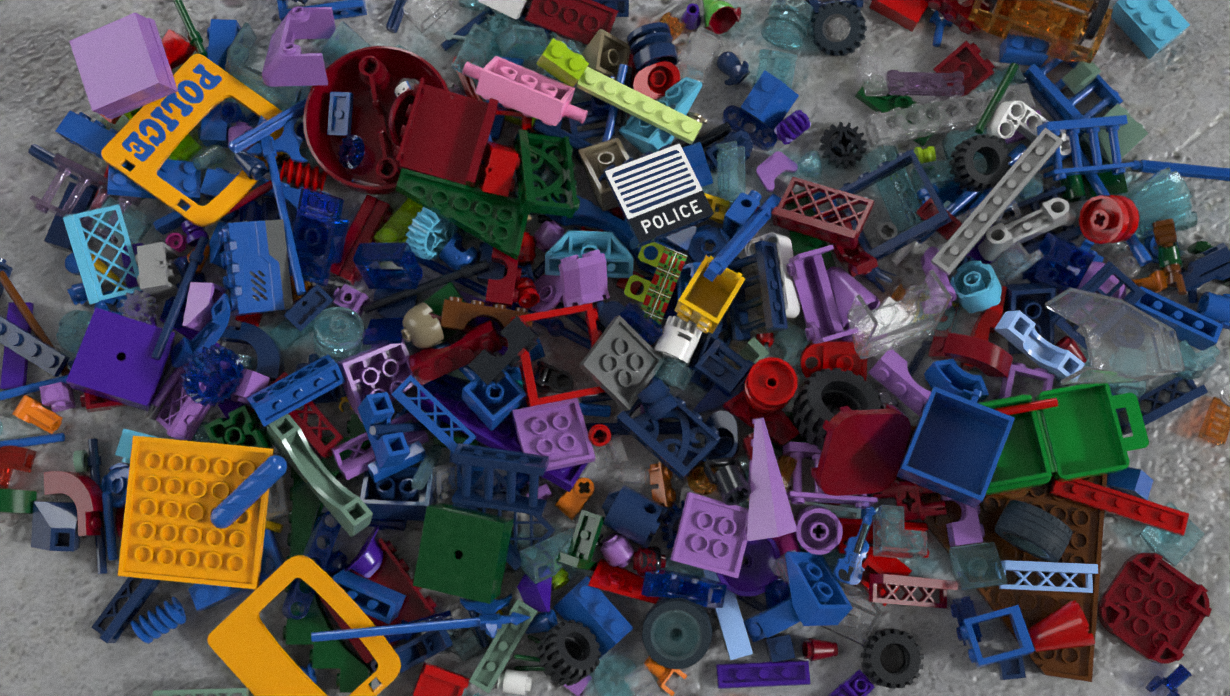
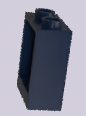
M314 284L283 315L301 332L333 299L318 284Z

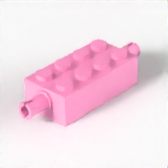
M495 56L484 68L468 61L463 68V75L478 80L475 93L481 95L485 100H490V98L499 100L498 103H501L503 107L520 111L524 116L537 118L550 126H557L565 116L581 124L586 119L587 110L570 104L575 88L498 56Z

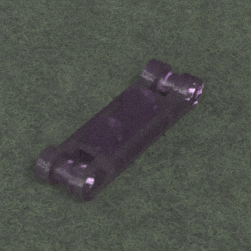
M889 70L887 72V80L889 81L887 94L964 95V86L962 85L964 73L961 71L953 73H925ZM947 83H953V86H947Z

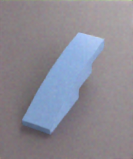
M703 570L729 659L734 660L753 654L735 594L721 584L715 572Z

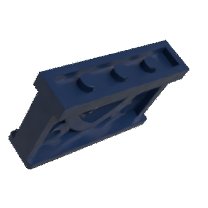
M653 380L648 386L656 382V380ZM668 388L667 394L672 395L671 393H669L670 389ZM676 396L674 398L679 405L662 418L680 420L682 441L670 438L659 443L656 440L659 435L658 421L653 420L648 413V406H644L638 398L630 410L622 411L617 416V423L684 482L711 451L720 444V433L713 426L710 425L708 427L702 422L703 418L696 411L691 412L686 408V403L679 396ZM642 405L646 413L632 419L630 416ZM649 421H652L655 428L652 432L645 430L646 426H651ZM689 423L693 425L695 428H692L690 430ZM696 434H702L706 437L707 444L703 448L689 446L690 442L693 444L701 442L696 440ZM675 444L681 447L679 449L676 446H674V452H670L667 449L668 445ZM688 451L698 454L687 466L683 464Z

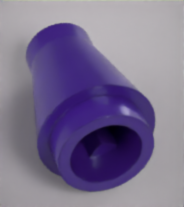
M691 3L681 16V23L686 29L694 30L701 25L702 18L698 5Z

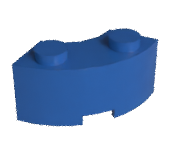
M954 359L935 361L924 373L925 379L932 389L935 386L970 400L973 390L978 389L982 391V394L977 403L983 402L989 396L982 376L965 372L957 365Z

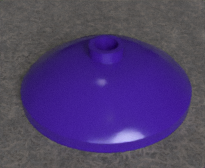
M772 538L747 541L743 556L746 559V563L741 565L739 577L734 578L716 573L721 584L734 594L740 596L762 594L778 578L781 568L780 551Z

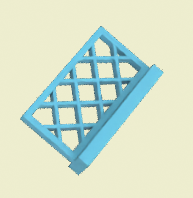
M120 204L69 214L63 217L89 304L143 291L139 286L128 288L121 284L127 273L137 279L139 268L135 261V254ZM116 210L118 221L115 226L102 220L106 212ZM102 213L100 218L96 217L95 214ZM90 216L97 220V223L92 231H89L82 227L80 218ZM119 222L122 230L116 228ZM99 223L112 229L107 239L94 233ZM114 230L124 236L125 241L121 248L108 241ZM84 232L89 234L87 239L85 237ZM91 236L104 242L98 253L88 247V241ZM106 244L119 250L113 261L100 255ZM125 245L127 246L128 252L123 249ZM121 252L128 255L131 259L127 269L115 263ZM91 254L96 256L94 260H92ZM98 257L110 263L105 274L95 269L94 263ZM112 266L125 272L119 282L107 276ZM132 266H133V269H134V272H135V273H133V272L130 271V268H131ZM97 275L102 277L100 282ZM104 279L117 285L112 293L103 294L101 284Z

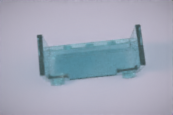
M245 22L227 51L225 71L281 111L307 98L312 86L270 87L264 84L262 72L246 65L250 56L249 51L256 42L257 37L251 26Z

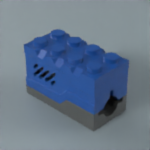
M283 219L234 222L223 226L221 232H218L219 245L224 246V254H221V265L227 269V276L223 277V285L225 290L229 289L231 317L290 310L293 307Z

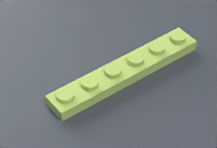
M589 67L586 68L577 82V88L691 145L702 127V123Z

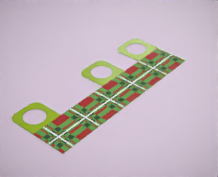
M656 242L641 247L638 255L640 261L657 268L652 281L632 275L624 290L627 297L643 303L633 329L651 347L687 258V255ZM654 246L658 250V256L654 260H648L644 256L646 247ZM634 281H640L644 285L642 294L634 295L631 293L630 285Z

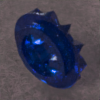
M348 134L347 138H342V145H338L340 151L337 155L340 156L339 163L343 164L344 168L355 169L363 160L365 146L361 137Z

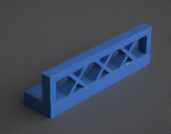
M327 354L251 395L247 400L255 410L261 424L266 426L346 381L338 364Z
M411 375L391 394L452 453H454L458 446L454 441V431H464L469 436L463 444L470 445L476 438L465 425ZM412 382L417 387L418 397H407L402 391ZM421 392L424 393L427 397H421ZM418 400V407L412 401ZM421 400H431L434 403V412L424 413L421 410ZM437 407L443 412H437ZM447 415L450 418V428H440L437 425V416ZM428 416H434V422ZM453 422L460 428H453ZM444 431H450V437Z

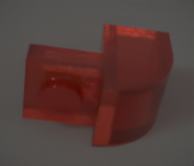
M17 446L0 447V489H8L13 470L31 473L37 451Z

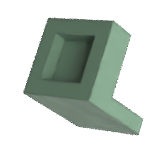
M1086 56L1073 70L1062 78V81L1076 95L1100 74L1101 70Z
M753 337L738 354L746 360L757 363L759 360L766 358L769 352Z

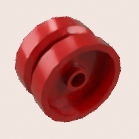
M1100 195L1092 197L1083 205L1078 221L1081 232L1089 241L1097 244L1119 243L1133 236L1138 228L1139 213L1133 201L1126 196Z
M774 357L761 359L752 366L744 382L743 392L746 401L754 409L762 413L781 411L794 396L798 378L788 362Z

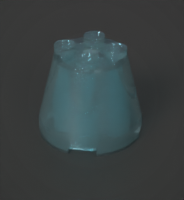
M1170 167L1158 171L1125 195L1133 201L1138 209L1139 223L1135 231V235L1138 238L1154 236L1152 223L1173 218L1176 232L1186 231L1197 225V212L1191 210L1190 198H1192V195L1181 175L1177 171L1171 172Z

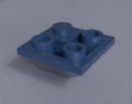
M34 501L31 535L32 548L72 552L80 548L77 508L74 502Z

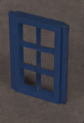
M1108 261L1050 319L1084 349L1088 350L1146 293L1113 263ZM1113 275L1119 282L1106 294L1099 287ZM1124 284L1131 291L1117 304L1110 297ZM1096 291L1103 298L1089 311L1082 304ZM1107 301L1114 308L1099 320L1093 314ZM1079 308L1086 315L1074 327H1071L1065 321ZM1090 318L1096 325L1083 337L1076 330Z

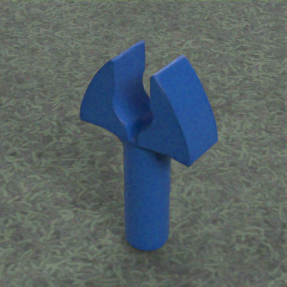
M936 10L932 14L929 23H934L936 26L932 45L940 47L944 27H951L953 23L946 19L941 21L939 12Z

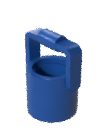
M1207 291L1204 292L1198 302L1196 312L1223 324L1224 329L1230 330V294L1219 295Z

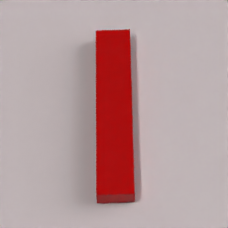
M1053 476L1049 494L1179 536H1184L1189 518L1188 513L1089 481L1076 479L1059 482Z

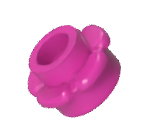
M175 232L166 237L165 244L179 253L186 248L185 244L187 241L184 235Z

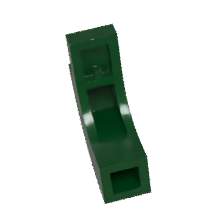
M0 489V513L33 514V503L36 501L37 491Z

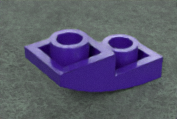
M859 669L828 696H867L875 687Z

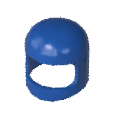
M458 232L454 233L439 255V258L454 271L461 269L463 265L475 264L478 260V252L474 246L468 250L463 248V237Z

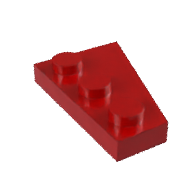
M602 558L588 584L591 587L653 604L657 603L663 586L624 568L609 566L606 560Z

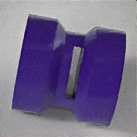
M188 220L181 224L183 232L187 235L186 241L189 247H196L200 236L206 237L209 240L208 233L204 231L203 227L192 224Z

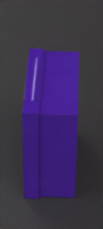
M95 308L66 382L70 384L72 389L149 411L170 356V351L175 342V332H171L161 359L158 361L152 359L151 356L162 328Z

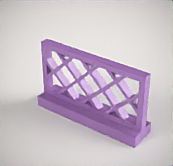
M211 348L204 353V359L201 360L202 356L188 364L155 418L168 430L167 434L170 437L191 441L235 367L232 362L224 359ZM180 405V410L177 412V406Z

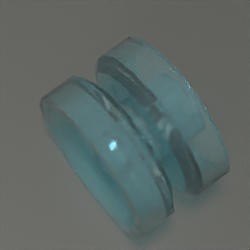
M330 307L323 310L316 317L313 329V347L319 358L328 354L335 362H338L361 352L364 325L358 313L345 307Z

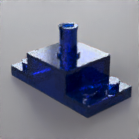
M306 187L301 188L293 229L294 242L303 280L327 286L331 265L341 263L349 220L341 218L344 199ZM288 257L289 273H290V276H293L292 270H291V266H290L289 257Z

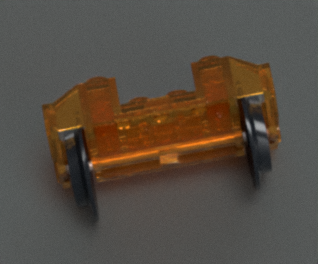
M975 0L968 19L974 21L985 32L1006 39L1012 28L1050 42L1047 55L1066 62H1087L1090 64L1104 38L1106 28L1112 17L1113 7L1109 6L1110 0H984L985 3L989 4L988 12L980 9L983 0ZM1085 39L1089 41L1093 39L1089 48L1081 46Z

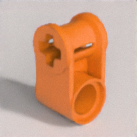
M588 478L578 479L570 492L566 491L555 506L570 520H573L593 495L595 490L594 483ZM589 483L588 488L590 492L588 494L586 492L579 493L581 490L579 484L585 485Z

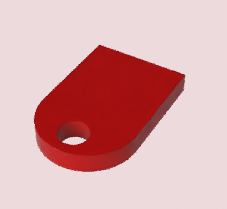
M830 340L818 344L812 342L806 346L801 354V371L808 378L814 372L821 371L822 369L830 368V370H833V368H841V371L849 370L856 376L861 375L864 377V381H866L868 341ZM809 357L817 358V364L813 368H808L805 365Z

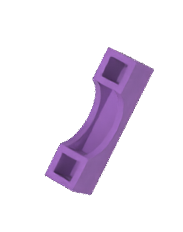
M889 348L868 373L920 417L931 391L922 388L913 380L908 372L907 361L892 348Z

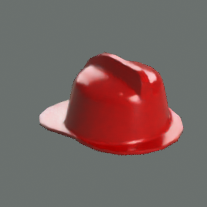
M662 61L652 64L638 71L634 77L633 89L656 100L665 96V91L680 81V72L671 62Z

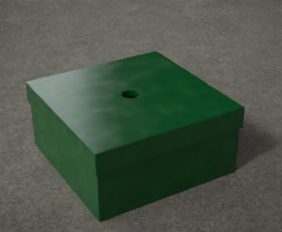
M445 503L428 505L413 586L488 604L492 603L496 597L500 596L514 519Z

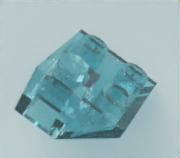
M474 23L451 68L462 73L467 61L484 68L495 56L502 58L506 53L493 33Z

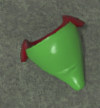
M702 0L706 26L702 32L705 35L716 37V35L726 33L736 22L740 21L741 7L735 9L730 3L721 0Z

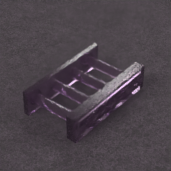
M57 153L53 162L58 167V172L42 199L33 195L30 197V200L35 204L34 208L45 214L49 211L63 218L65 215L71 214L85 188L90 186V184L99 187L97 189L99 192L88 211L101 208L106 197L110 196L107 194L108 178ZM73 174L78 177L77 180L79 182L63 209L51 205L50 203L65 177ZM115 195L119 197L118 204H120L122 214L127 206L133 204L138 207L142 201L141 197ZM114 210L107 222L113 226L118 221L116 210ZM90 216L84 217L83 220L80 219L82 227L92 231L94 225L91 223L94 219ZM105 226L103 230L97 227L94 233L107 239L112 229L108 226ZM111 235L108 241L117 244L118 239L115 235Z

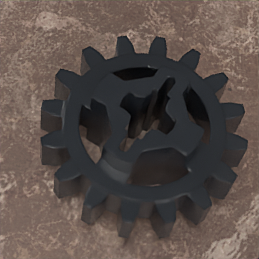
M839 122L837 128L832 124L830 130L826 129L823 133L824 136L820 139L822 145L819 150L825 151L822 158L828 157L829 161L827 164L830 165L834 162L835 168L843 164V168L847 169L849 163L854 167L857 163L856 160L860 162L863 158L861 154L866 152L864 146L867 140H861L864 133L858 134V126L852 129L849 122L846 127L843 126L842 122ZM837 135L836 139H832V141H830L831 137ZM856 149L855 154L849 156L850 152H853Z

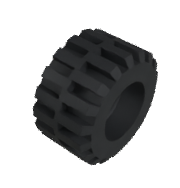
M979 134L958 144L955 147L956 150L951 153L953 159L949 161V165L953 168L950 170V173L955 175V178H953L955 183L960 182L959 186L962 189L967 187V191L980 192L995 187L1011 168V165H1008V162L1011 161V156L1008 157L1007 152L1010 151L1008 147H1003L1005 143L1002 140L997 141L998 137L994 135L989 137V134ZM975 152L982 154L987 162V169L984 175L979 173L974 167L973 157Z
M564 620L540 638V643L537 644V649L539 650L537 658L540 659L539 665L544 668L546 676H551L550 680L553 682L558 681L560 685L566 684L571 686L591 674L599 665L600 660L598 658L601 657V652L598 651V648H600L599 643L595 641V635L589 632L590 629L587 626L583 627V623H576L575 620Z
M899 629L878 630L874 632V635H870L867 638L868 642L862 646L864 651L863 653L861 652V658H863L861 664L862 668L866 670L865 674L872 679L871 681L880 686L893 689L904 688L905 685L914 683L913 679L920 676L918 673L919 669L923 670L924 665L921 664V659H924V655L920 654L922 648L920 644H916V639L913 636H909V633ZM889 644L897 645L903 653L902 666L899 670L892 673L887 672L882 667L880 661L882 650Z

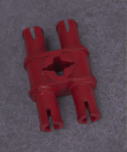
M895 480L881 493L873 494V497L877 499L894 497L897 500V504L894 507L876 508L877 520L884 521L898 520V522L903 523L907 520H924L927 516L947 515V509L942 508L946 506L945 500L924 503L921 496L935 492L907 480ZM907 493L910 495L911 498H915V501H913L911 508L908 502H904V499L907 497Z

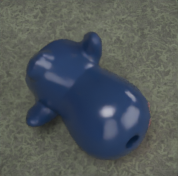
M731 51L723 52L717 59L718 69L729 76V79L724 82L725 85H739L750 74L748 62L743 61V64H741L738 57Z

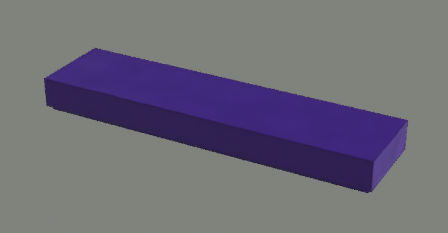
M8 302L7 319L31 333L30 326L14 302ZM25 302L33 314L34 304L31 302ZM4 346L0 389L9 390L25 386L28 360Z
M809 661L716 665L718 689L811 684Z

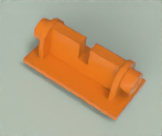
M661 462L650 464V469H648L650 485L658 484L659 488L651 490L652 499L665 507H675L676 494L671 485L672 472Z

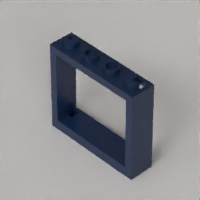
M913 149L907 150L904 153L900 152L896 159L890 162H882L877 166L876 170L871 173L865 172L858 176V180L851 184L850 182L845 183L843 187L839 188L841 191L856 195L913 163L937 207L938 214L875 248H872L862 229L858 239L864 251L875 257L877 261L952 222ZM837 198L840 205L846 203L845 199ZM849 208L843 210L847 216L852 215ZM855 220L850 221L853 230H855L858 225Z

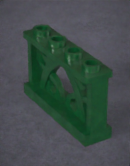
M519 129L513 141V149L519 154L518 157H520V165L518 170H516L520 214L529 215L532 212L572 218L575 211L579 209L580 200L576 195L577 180H574L575 164L572 162L573 148L570 145L569 137L564 136L561 138L530 134L527 130ZM547 148L558 150L559 157L553 154L555 150L550 151L549 154L545 150ZM531 159H533L534 161H536V159H539L538 163L534 164L531 162ZM542 163L549 166L559 177L548 187L539 176L532 174V171L538 170ZM533 182L538 183L539 186H538V187H534V183H533ZM551 195L553 196V198H554L556 201H559V202L561 201V199L559 198V195L564 196L565 204H564V203H556V202H554L553 199L551 198Z

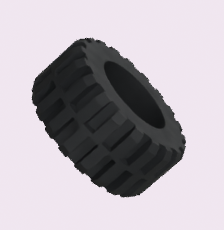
M827 368L814 372L804 381L794 402L792 414L795 426L799 427V433L802 437L805 436L807 438L806 441L809 444L816 445L817 449L821 451L823 449L827 433L822 428L825 420L830 421L835 416L824 404H832L838 407L848 406L852 410L884 409L878 391H874V386L870 382L864 381V377L861 375L856 376L849 370L841 371V368H833V370Z

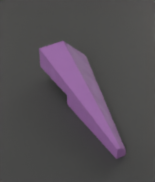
M764 418L752 420L754 424V439H751L753 453L749 464L748 479L751 494L749 495V512L746 513L748 527L747 534L744 537L745 541L775 538L797 531Z

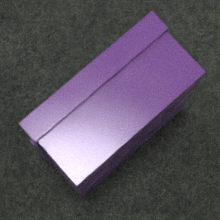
M132 13L69 41L93 112L105 115L106 118H116L178 91L155 20L151 18H145L137 13Z

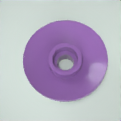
M544 274L534 282L540 300L531 309L537 313L552 310L559 304L563 298L560 276Z

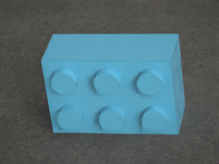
M1119 0L1107 13L1148 59L1174 41L1190 26L1168 0Z

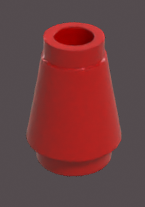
M595 424L589 430L588 438L593 445L604 446L610 441L611 432L607 426ZM597 430L602 431L599 435L595 434Z

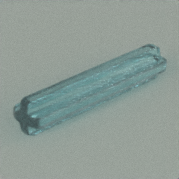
M432 445L411 481V487L414 490H422L442 455V447L440 445Z

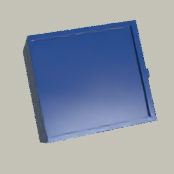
M934 386L926 401L896 477L975 508L983 502L1015 418L978 404L977 401L982 394V391L978 389L973 390L970 400Z

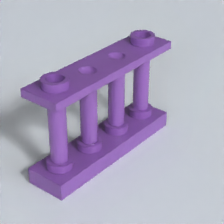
M789 442L783 446V455L790 456V459H793V491L786 493L788 500H791V504H804L806 501L856 505L857 509H866V507L878 502L876 497H867V494H858V496H832L824 494V491L816 482L815 493L802 492V459L804 457H811L814 461V468H817L822 451L817 449L816 445L809 443Z

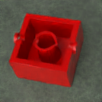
M490 141L487 142L483 156L485 164L481 163L476 181L482 191L508 197L509 191H513L515 185L513 175L514 171L519 168L520 157H518L519 154L512 147Z

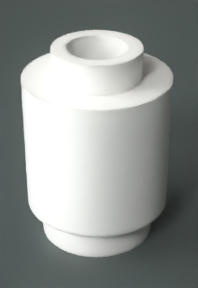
M506 669L498 678L497 689L503 690L504 693L525 695L526 691L531 690L532 677H528V672Z

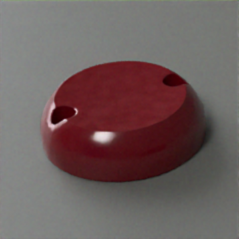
M392 46L365 47L340 57L325 69L328 85L312 86L304 108V134L310 152L319 166L341 185L370 195L398 193L396 185L402 167L397 166L396 158H393L396 145L389 130V114L397 98L394 93L396 87L402 82L408 81L411 89H414L415 84H419L422 77L425 79L426 85L449 91L439 72L421 56ZM330 92H350L354 94L351 137L327 135Z

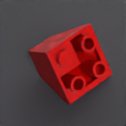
M866 554V558L862 561V567L865 571H863L862 579L857 585L869 594V574L909 576L912 570L895 556ZM877 584V598H881L886 591L881 584Z

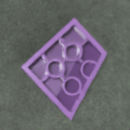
M392 339L336 362L346 381L342 385L349 404L361 422L362 419L358 407L366 395L387 392L392 403L395 398L391 394L410 375L415 378L410 369L409 353L404 339ZM411 382L402 392L405 393L414 384Z

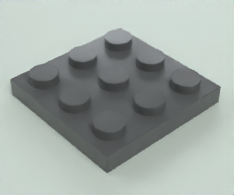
M618 315L613 318L579 364V367L624 411H628L638 399L637 395L646 388L665 360Z

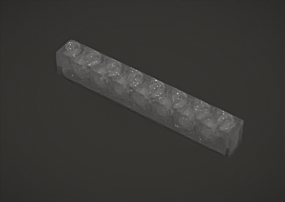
M1028 83L1010 84L997 108L1002 102L1007 100L1022 101L1033 109L1036 105ZM998 87L981 93L980 91H974L962 97L955 95L943 101L936 99L924 105L916 103L904 109L897 107L885 113L880 111L874 112L869 115L863 125L870 146L874 148L977 126L987 108L986 104L990 103Z

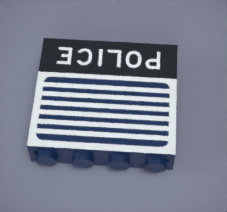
M680 143L671 146V144L665 145L655 153L653 151L646 152L637 160L634 158L627 159L618 167L611 165L603 170L604 173L598 179L599 182L608 181L634 235V238L629 242L632 250L705 222L714 214Z

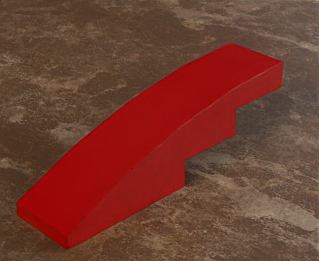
M1002 286L1001 301L998 305L981 312L970 336L988 341L989 333L996 332L994 328L1002 317L1007 287ZM961 362L960 368L966 371L974 367L964 362Z

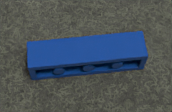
M419 440L408 445L410 454L401 465L380 469L377 460L368 464V472L376 483L426 459L425 449Z

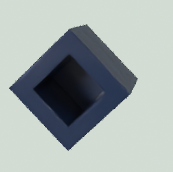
M790 634L764 639L769 662L773 663L795 658Z

